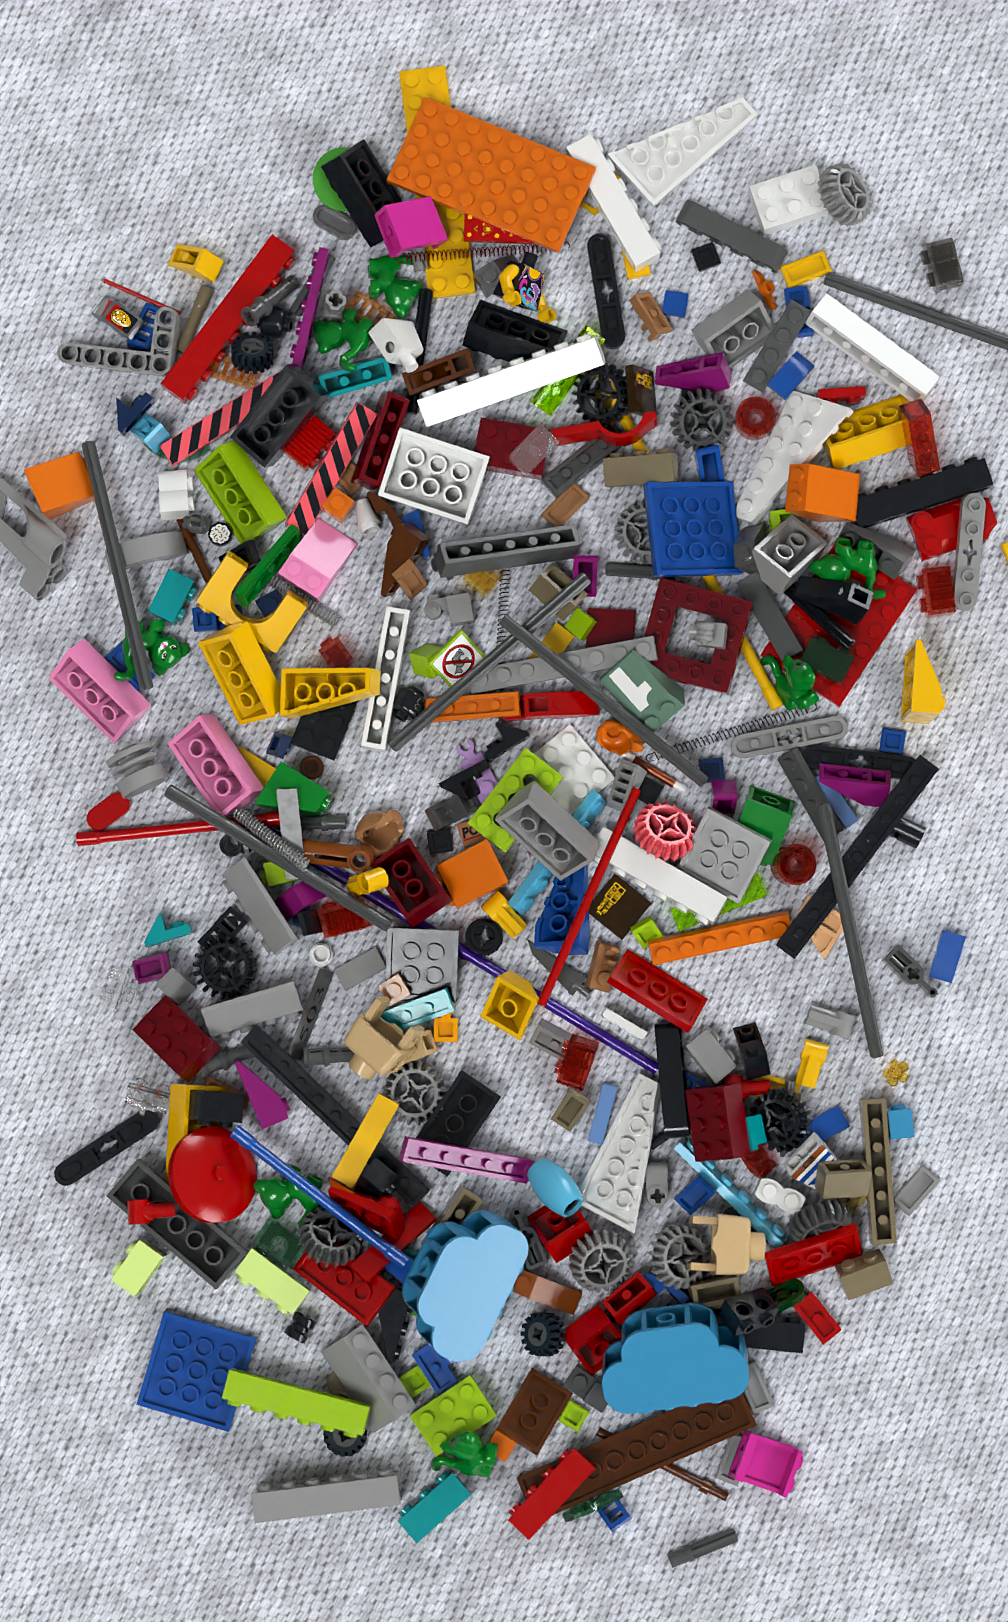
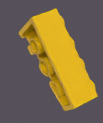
M281 668L280 716L292 719L380 695L381 671L373 668Z

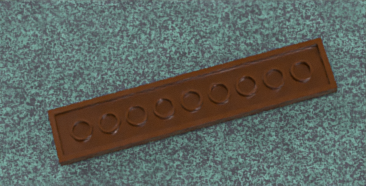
M743 1393L736 1398L724 1400L716 1404L709 1402L695 1407H676L580 1449L579 1451L596 1468L553 1515L757 1426ZM559 1459L516 1477L525 1500L528 1498L525 1493L534 1484L539 1486L544 1481L541 1476L550 1466L555 1469L561 1462Z

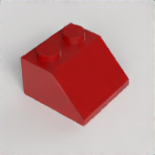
M543 1206L527 1217L556 1263L573 1253L572 1247L579 1246L577 1239L583 1241L585 1233L589 1236L593 1235L592 1229L579 1209L571 1216L563 1217L550 1210L547 1206Z
M599 1304L565 1328L566 1333H563V1337H566V1343L591 1376L602 1369L605 1350L612 1343L621 1340L620 1332Z

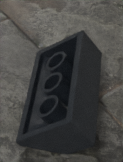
M365 139L329 160L321 168L371 248L384 241L374 214L383 206L399 203L402 200L394 187L387 183L385 172Z
M480 300L468 322L462 346L507 362L520 357L527 360L533 358L532 353L545 349L546 353L555 350L554 345L564 342L568 331Z

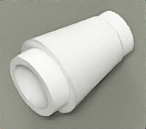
M363 498L356 501L358 530L363 535L378 532L381 522L369 499Z

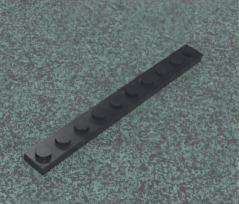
M922 755L915 759L843 854L842 861L848 888L939 770ZM831 871L775 944L793 959L797 957L837 904Z
M257 1024L240 1043L349 1146L361 1123ZM380 1141L378 1142L367 1164L370 1165L377 1158L397 1174L398 1178L395 1182L397 1188L395 1191L414 1208L430 1189Z

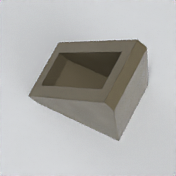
M570 1088L551 1117V1120L571 1132L591 1101Z

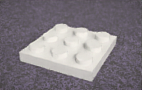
M571 724L534 753L564 777L551 797L571 815L575 813L592 789L599 793L615 778ZM529 775L525 778L527 784L533 781L537 783V778L534 775Z

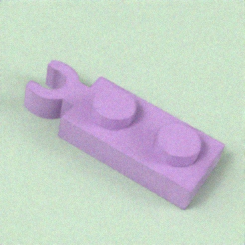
M470 739L467 740L470 745L468 751H462L459 745L456 746L457 752L466 759L460 762L463 770L485 760L481 752L476 755L474 754V743ZM490 768L482 771L483 777L475 780L480 791L477 797L481 804L498 784Z

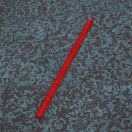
M108 279L103 281L107 285L157 307H169ZM174 309L176 312H178V314H179V316H180L181 312L178 311V310H176V309Z

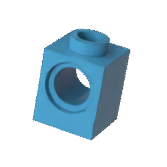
M904 1104L890 1106V1111H887L889 1140L915 1137L911 1108L905 1109Z

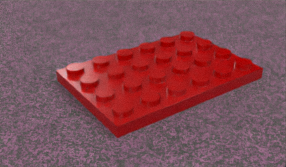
M835 544L833 545L828 554H836L834 548ZM878 569L876 581L872 588L873 590H884L886 596L881 599L872 598L869 610L858 625L820 608L855 640V644L850 650H846L796 604L793 605L785 617L786 622L803 649L802 653L792 659H799L811 666L815 674V686L812 690L840 707L917 591V589L899 577L894 580ZM851 570L847 582H853L864 587L866 576L858 571ZM769 641L760 656L772 655L778 661L780 669L785 672L782 661Z

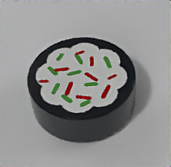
M218 522L210 527L208 537L212 544L223 547L230 543L232 531L227 524Z

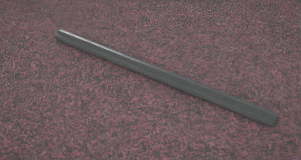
M828 272L825 276L823 284L1008 350L1007 335Z
M86 441L81 446L139 688L143 691L149 690L154 685L96 444L94 441Z
M584 573L579 574L521 626L533 634L586 588L591 582ZM512 634L509 635L388 741L389 746L394 751H399L522 642Z
M504 615L499 622L504 629L698 786L702 787L707 782L708 776L513 618L509 615Z
M170 785L166 789L164 796L371 924L383 931H387L391 926V918L311 869L305 867L303 870L307 869V871L302 872L299 870V867L290 863L287 858L276 852V849L270 847L262 839L174 785Z
M822 803L817 805L869 1054L872 1058H879L884 1053L832 809L829 803Z

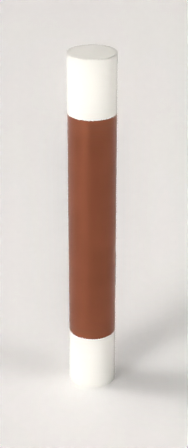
M631 752L623 754L621 757L624 760L639 765L649 775L681 794L687 787Z

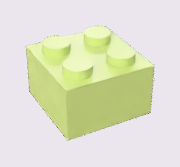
M144 1238L139 1241H133L125 1252L128 1254L125 1261H119L111 1271L114 1274L111 1280L134 1297L141 1293L167 1256V1254Z

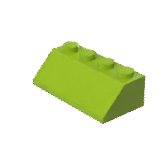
M235 441L218 446L194 469V472L240 544L248 540L256 541L278 527L287 518L245 450Z

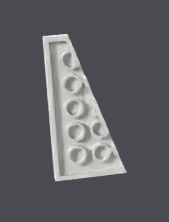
M793 391L736 507L737 519L756 525L774 504L773 500L782 490L785 492L787 489L789 465L809 464L823 448L825 440L831 433L834 435L839 429L838 425L845 417L849 418L854 411L849 407Z
M638 1073L579 1189L583 1198L581 1206L635 1233L660 1096V1084Z

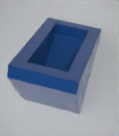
M719 445L695 450L694 460L700 482H724Z
M698 1173L674 1200L686 1212L692 1215L716 1193V1190Z

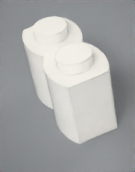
M187 469L159 471V507L162 520L183 519L184 516H190V511H194V498L190 497V491L194 490L193 477H188Z
M759 1178L753 1192L754 1196L768 1204H776L778 1208L790 1214L800 1211L806 1199L800 1192L791 1188H783L778 1182L769 1178Z

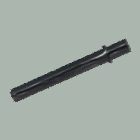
M421 288L419 291L415 329L424 349L423 353L416 359L419 366L424 365L433 291L428 288ZM404 388V392H406L405 398L410 400L406 414L415 415L418 410L417 400L422 392L410 396L407 388Z
M794 584L783 592L844 649L850 650L854 646L855 640L819 607L794 596L796 589Z

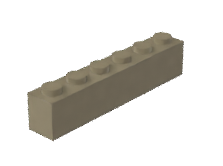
M886 1098L859 1100L863 1159L872 1171L868 1196H866L869 1241L872 1245L897 1243Z

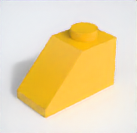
M176 244L167 265L201 280L215 282L224 261L204 248Z

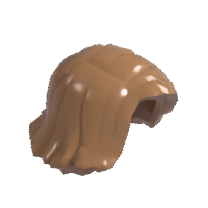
M398 810L368 812L359 821L354 832L355 837L360 843L370 845L375 851V858L378 859L400 843V838L403 837L404 831L402 815Z

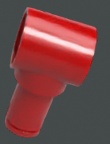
M738 1074L727 1075L722 1079V1084L741 1083L743 1102L746 1100L745 1098H749L751 1095H760L770 1090L769 1080L748 1081V1079H743V1076Z
M149 1199L127 1200L128 1225L149 1224L150 1221H154V1218L175 1216V1203H153Z

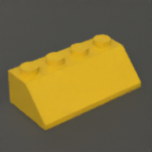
M900 394L853 410L854 412L849 418L845 417L838 425V431L834 435L831 433L825 440L823 447L833 469L846 468L849 465L866 461L872 457L890 453L893 450L922 441L919 417L907 398Z
M247 621L230 625L198 642L239 725L271 718L280 712L281 687Z
M170 1084L165 1180H168V1165L172 1151L180 1139L191 1131L209 1127L197 1125L198 1120L189 1119L191 1090L226 1093L225 1086ZM212 1121V1126L220 1127L218 1126V1121Z

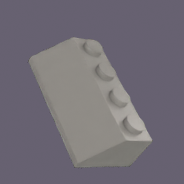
M535 781L517 791L495 817V821L560 881L595 859L600 842Z
M242 858L223 873L225 880L222 881L229 893L234 891L238 898L235 901L242 913H248L251 918L248 921L249 925L255 933L259 931L264 939L260 942L267 953L272 951L274 955H277L299 940L248 859Z
M294 981L201 1008L211 1037L217 1036V1040L231 1037L230 1032L240 1030L241 1034L249 1032L254 1028L253 1025L263 1023V1027L276 1024V1019L283 1016L286 1017V1020L300 1016V1011H304L297 984Z
M363 1324L321 1351L352 1400L372 1405L367 1423L374 1433L416 1406Z

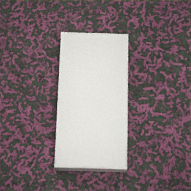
M608 1008L602 1014L604 1019L640 1040H643L648 1033Z

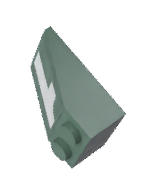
M633 649L599 678V681L619 704L653 733L685 706L684 688Z

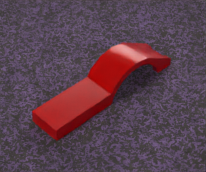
M656 411L643 413L642 420L637 427L625 433L610 432L602 427L599 421L551 429L554 447L595 439H602L605 443L613 446H628L636 443L658 426Z

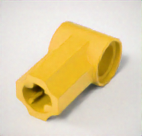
M378 867L350 876L346 884L348 893L359 896L386 888L388 886V875L382 867Z
M497 890L480 907L514 939L528 925L507 904V899Z
M808 1038L805 1039L804 1049L800 1054L801 1062L795 1078L796 1084L815 1089L821 1065H824L828 1053V1044Z

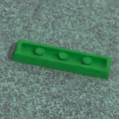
M291 524L234 593L240 606L246 609L300 543L302 538L298 527Z

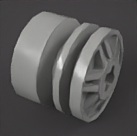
M151 741L125 747L106 761L109 768L117 767L111 772L113 777L124 775V778L116 784L123 799L139 795L168 779L161 763L150 765V762L158 756L156 752L147 753L153 748Z

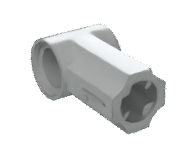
M332 290L331 293L325 294L322 314L324 320L331 318L337 319L338 322L343 321L346 297L343 296L341 290Z
M811 1004L805 1024L849 1040L856 1017Z

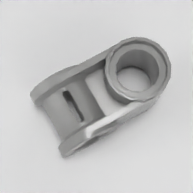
M667 1161L647 1163L644 1184L646 1200L652 1207H661L668 1201ZM655 1190H659V1194L664 1195V1198L660 1199L659 1203H656L655 1199H651V1195L655 1193Z

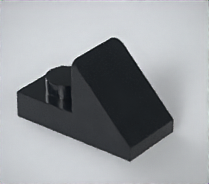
M254 540L245 541L230 550L249 563L245 572L253 570L261 561ZM227 552L218 557L220 563L227 554Z
M495 723V727L503 741L500 742L497 739L487 745L488 750L485 752V756L491 762L528 739L530 734L526 730Z
M483 760L438 784L441 788L469 800L480 794L475 780L483 777L481 772L488 769L489 766L486 760Z

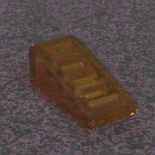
M358 290L344 308V310L353 307L354 310L362 299L364 303L357 311L356 318L358 320H361L363 317L371 319L374 313L379 311L371 329L383 317L397 320L393 313ZM369 305L372 306L370 310L367 312V314L365 316H362V313L365 311V309Z
M229 357L223 359L225 365L221 374L217 373L220 365L217 362L211 368L213 371L212 378L248 390L255 387L260 372L257 371V374H253V371H251L248 380L244 381L245 370L243 369L239 379H237L235 375L238 367L235 368L233 366L230 377L226 376L229 365H233Z

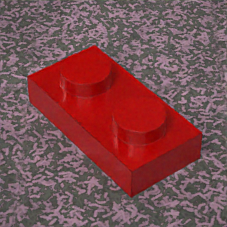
M865 386L818 389L816 396L836 404L839 401H846L847 405L859 404L860 400H864L866 389Z
M812 1291L805 1296L803 1301L793 1306L823 1345L842 1330Z

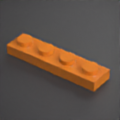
M517 691L461 696L431 723L521 716L520 693ZM437 698L425 699V709Z

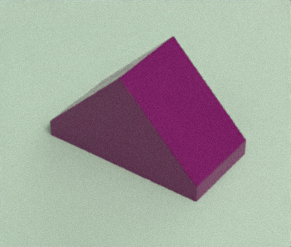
M574 555L573 580L579 574L584 573L591 581L583 589L587 593L586 597H596L598 556Z
M711 780V807L723 814H735L738 799L735 780Z
M302 881L289 888L274 902L288 922L296 917L297 913L304 912L327 896Z
M167 953L132 961L136 985L158 981L171 969L169 954Z

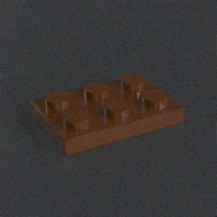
M531 1368L495 1430L537 1455L573 1393L534 1368Z

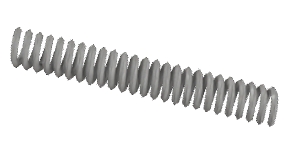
M275 574L267 584H269V587L272 586V588L281 592L282 595H285L291 584L288 585V582L285 583V580L281 582L282 578L278 580L279 576ZM313 598L310 599L306 608L307 611H309L310 613L313 612V615L316 614V617H319V619H322V621H325V623H328V625H331V627H335V625H338L341 617H339L337 622L335 623L338 615H336L333 621L331 622L332 618L335 615V612L331 615L330 619L328 620L330 614L332 613V610L329 611V608L326 609L323 616H321L326 607L324 606L322 608L321 604L318 610L316 611L319 605L318 602L312 610L313 606L316 603V600H314L311 607L309 608L311 602L313 601Z
M236 808L233 814L236 820L245 825L256 836L262 838L270 847L276 849V852L287 858L290 863L299 867V870L302 872L307 871V869H303L309 864L310 859L298 853V850L295 851L293 846L287 844V841L284 842V839H281L275 832L273 833V830L264 826V823L261 824V821L250 815V812L247 813V810L241 808L235 816L238 808Z

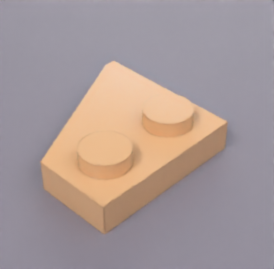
M808 894L807 898L803 902L802 906L800 907L796 915H798V913L801 911L804 905L808 902V900L811 898V895ZM833 909L811 937L823 958L827 957L843 931L840 913Z

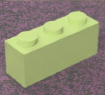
M251 1248L235 1270V1273L238 1274L237 1279L246 1286L252 1284L258 1289L256 1293L266 1301L271 1298L277 1303L275 1307L285 1315L288 1312L293 1315L311 1291L255 1248Z

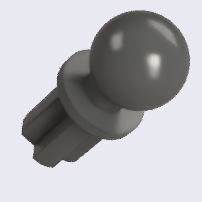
M194 514L183 517L184 523L182 527L192 533L205 534L211 527L210 520L206 516Z

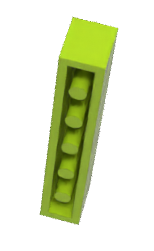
M231 1368L228 1372L222 1399H226L227 1404L241 1407V1404L251 1406L250 1410L258 1413H264L267 1410L274 1412L273 1416L277 1418L288 1419V1416L297 1418V1423L311 1426V1422L320 1424V1429L334 1432L335 1429L344 1431L343 1435L352 1438H358V1435L362 1436L365 1433L372 1406L371 1404Z

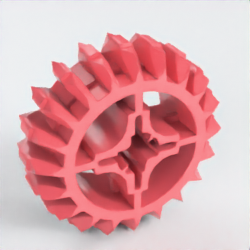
M658 801L653 805L649 803L640 810L634 821L633 833L636 835L635 841L641 842L640 849L646 848L647 855L650 853L654 854L655 860L659 856L663 858L664 862L668 858L672 861H675L678 857L682 859L687 851L690 852L693 848L691 839L697 830L695 828L696 821L690 820L691 813L685 814L684 807L681 809L676 808V803L672 806L668 805L667 801L662 803V805Z

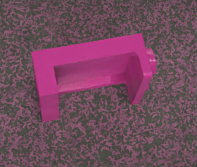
M431 196L388 204L374 214L391 258L398 257L407 250L427 246L435 249L448 240Z
M746 1430L742 1434L728 1475L737 1481L747 1482L787 1498L788 1493H791L794 1488L796 1471L802 1466L803 1452L795 1447Z

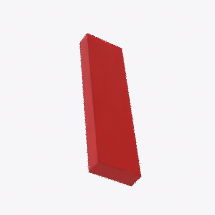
M420 1202L404 1215L403 1232L398 1241L386 1235L381 1236L402 1252L436 1221V1217ZM370 1246L350 1265V1268L368 1284L391 1261L374 1246Z

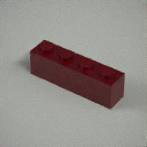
M390 391L380 395L375 409V413L378 415L367 432L350 482L371 491L381 486L399 428L402 425L410 401L409 399Z

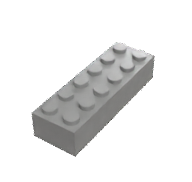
M392 1467L380 1468L376 1474H369L368 1470L356 1471L352 1477H345L344 1473L332 1474L328 1480H321V1476L306 1478L304 1483H297V1479L282 1481L281 1486H273V1482L258 1484L257 1489H254L251 1494L255 1523L400 1505L402 1500L398 1471H393Z

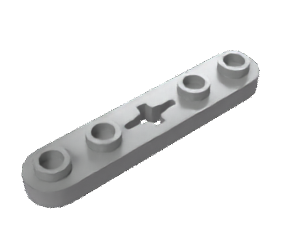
M977 493L966 494L960 503L952 603L955 608L962 611L973 609L978 595L986 503L984 498ZM971 539L970 549L974 550V555L971 554L969 559H967V555L963 554V550L968 549L969 540Z
M832 716L740 734L733 739L731 751L738 758H750L791 750L797 747L801 748L836 741L846 735L848 725L843 718ZM786 731H790L792 735L801 734V737H796L792 740V744H788L787 740L777 741V738L786 735Z

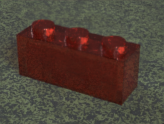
M922 398L899 405L908 460L917 477L939 471L940 465L932 418Z

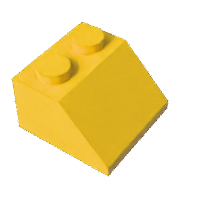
M509 970L497 976L480 1017L521 1040L539 1001V997L530 981Z

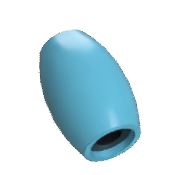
M543 1158L530 1167L527 1172L530 1185L536 1196L550 1210L563 1217H568L581 1207L583 1203L581 1192L574 1179L561 1166L547 1158Z

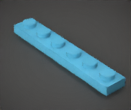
M592 789L572 816L584 828L589 830L590 824L596 816L602 813L607 802L599 793ZM538 861L507 904L523 916L532 907L538 894L547 887L553 873Z
M683 1137L674 1149L743 1217H748L751 1225L758 1232H764L765 1239L775 1249L781 1247L787 1239L784 1229L780 1225L771 1222L766 1211L759 1206L756 1207L750 1201V1196L744 1190H739L733 1184V1179L716 1167L715 1161L695 1162L692 1139L688 1140L686 1137Z

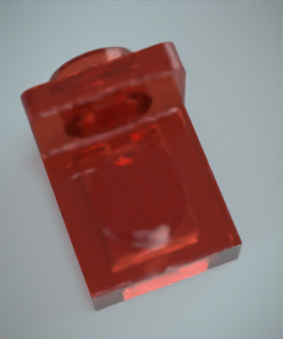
M759 1144L758 1150L750 1151L751 1155L741 1157L748 1170L757 1178L770 1174L773 1168L777 1166L776 1161L769 1156L764 1146Z

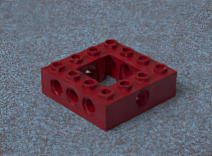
M660 578L644 637L654 636L658 660L650 661V663L673 681L729 695L752 612L753 602ZM677 607L692 613L693 611L703 613L714 619L722 618V623L728 625L725 649H714L710 664L665 653L666 646L670 643L669 635L672 624L676 621L675 613Z

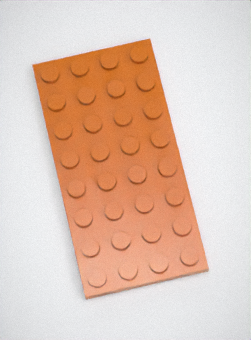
M424 97L387 177V183L423 198L431 196L433 202L461 214L475 217L559 254L596 172V167Z

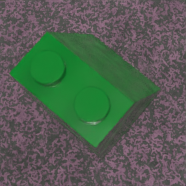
M283 762L279 763L255 801L261 808L278 810L276 789H297L299 813L319 816L321 812L326 813L332 804L329 791Z
M750 785L737 822L772 840L760 865L773 866L790 823L795 801Z

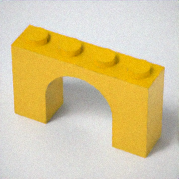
M228 551L199 594L196 602L199 603V608L210 614L213 612L219 616V621L226 626L247 621L257 642H259V646L267 652L273 651L277 653L306 610L308 602L288 589L276 609L270 615L259 619L244 616L236 609L233 603L232 591L246 571L249 563Z

